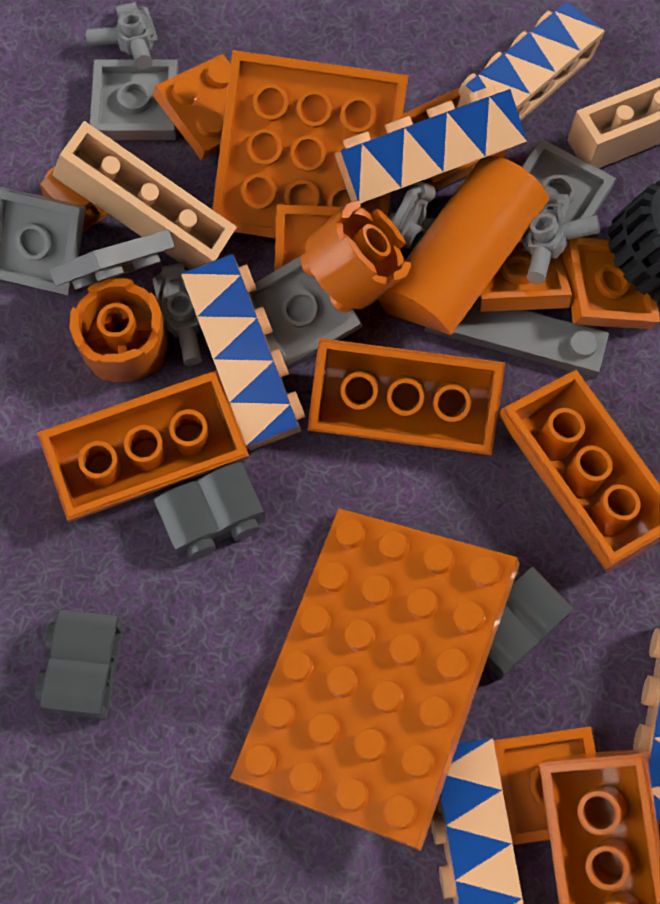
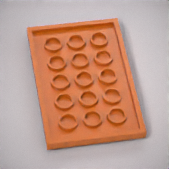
M338 508L230 778L243 785L421 851L520 565L518 558Z

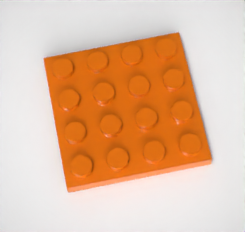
M233 50L212 210L237 227L234 231L235 233L275 238L276 204L343 207L350 203L351 200L335 153L345 150L343 140L367 131L372 140L387 134L386 124L402 119L409 75ZM391 192L360 203V207L366 208V211L370 214L375 209H378L388 217Z

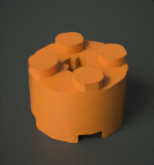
M361 201L347 203L313 232L306 242V252L300 256L301 266L305 273L315 278L321 288L329 294L333 306L345 313L350 312L352 309H363L372 304L407 277L411 268V262H404L400 249L406 245V242L395 224L378 209H375L370 214L360 208Z
M109 278L92 284L87 288L89 293L80 300L76 308L73 306L70 312L69 329L85 364L96 376L104 381L133 382L148 376L150 373L157 372L164 363V356L168 350L169 333L156 297L151 292L148 293L144 288L134 285L133 281L127 278Z

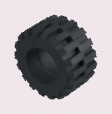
M658 180L655 184L652 183L612 219V225L608 229V236L611 238L608 245L610 252L615 255L613 261L616 267L621 268L625 274L623 277L627 282H632L636 286V290L641 294L645 295L647 293L652 300L660 302V180Z

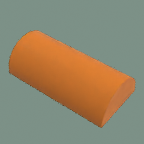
M497 156L481 158L404 260V262H411V268L407 277L379 297V302L388 315L452 335L526 233L531 221L539 215L549 201L550 197L544 187L527 170L510 160Z
M319 338L307 431L492 455L506 363Z
M217 370L37 432L68 522L81 519L249 458L247 448Z
M577 370L562 376L501 409L499 419L606 572H611L625 565L660 542V484Z
M646 751L594 752L558 757L540 762L559 904H660V836Z

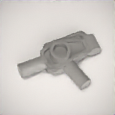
M135 2L115 6L118 15L117 27L86 30V40L89 47L119 44L121 51L126 52L128 55H133L137 68L146 70L151 67L152 59L149 50H151L153 43L157 40V35L147 7L136 6Z
M421 181L411 185L397 212L388 216L406 242V245L400 249L403 257L409 255L435 220L431 217L426 218L427 204L434 199L436 194L435 188Z
M567 194L549 195V201L539 215L531 221L530 227L524 234L523 247L532 255L527 279L531 283L541 284L545 281L550 259L557 258L564 252L567 240L601 233L597 215L565 222V214L569 209V197Z
M183 262L162 266V272L152 279L158 305L168 332L172 333L175 338H179L184 364L187 366L197 365L202 361L196 336L200 332L201 326L181 276L185 272Z

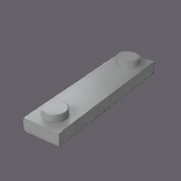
M478 299L452 335L427 327L424 330L568 371L577 370L579 374L597 378L600 372L609 335L608 332L582 325H573L571 322L526 310L480 312Z

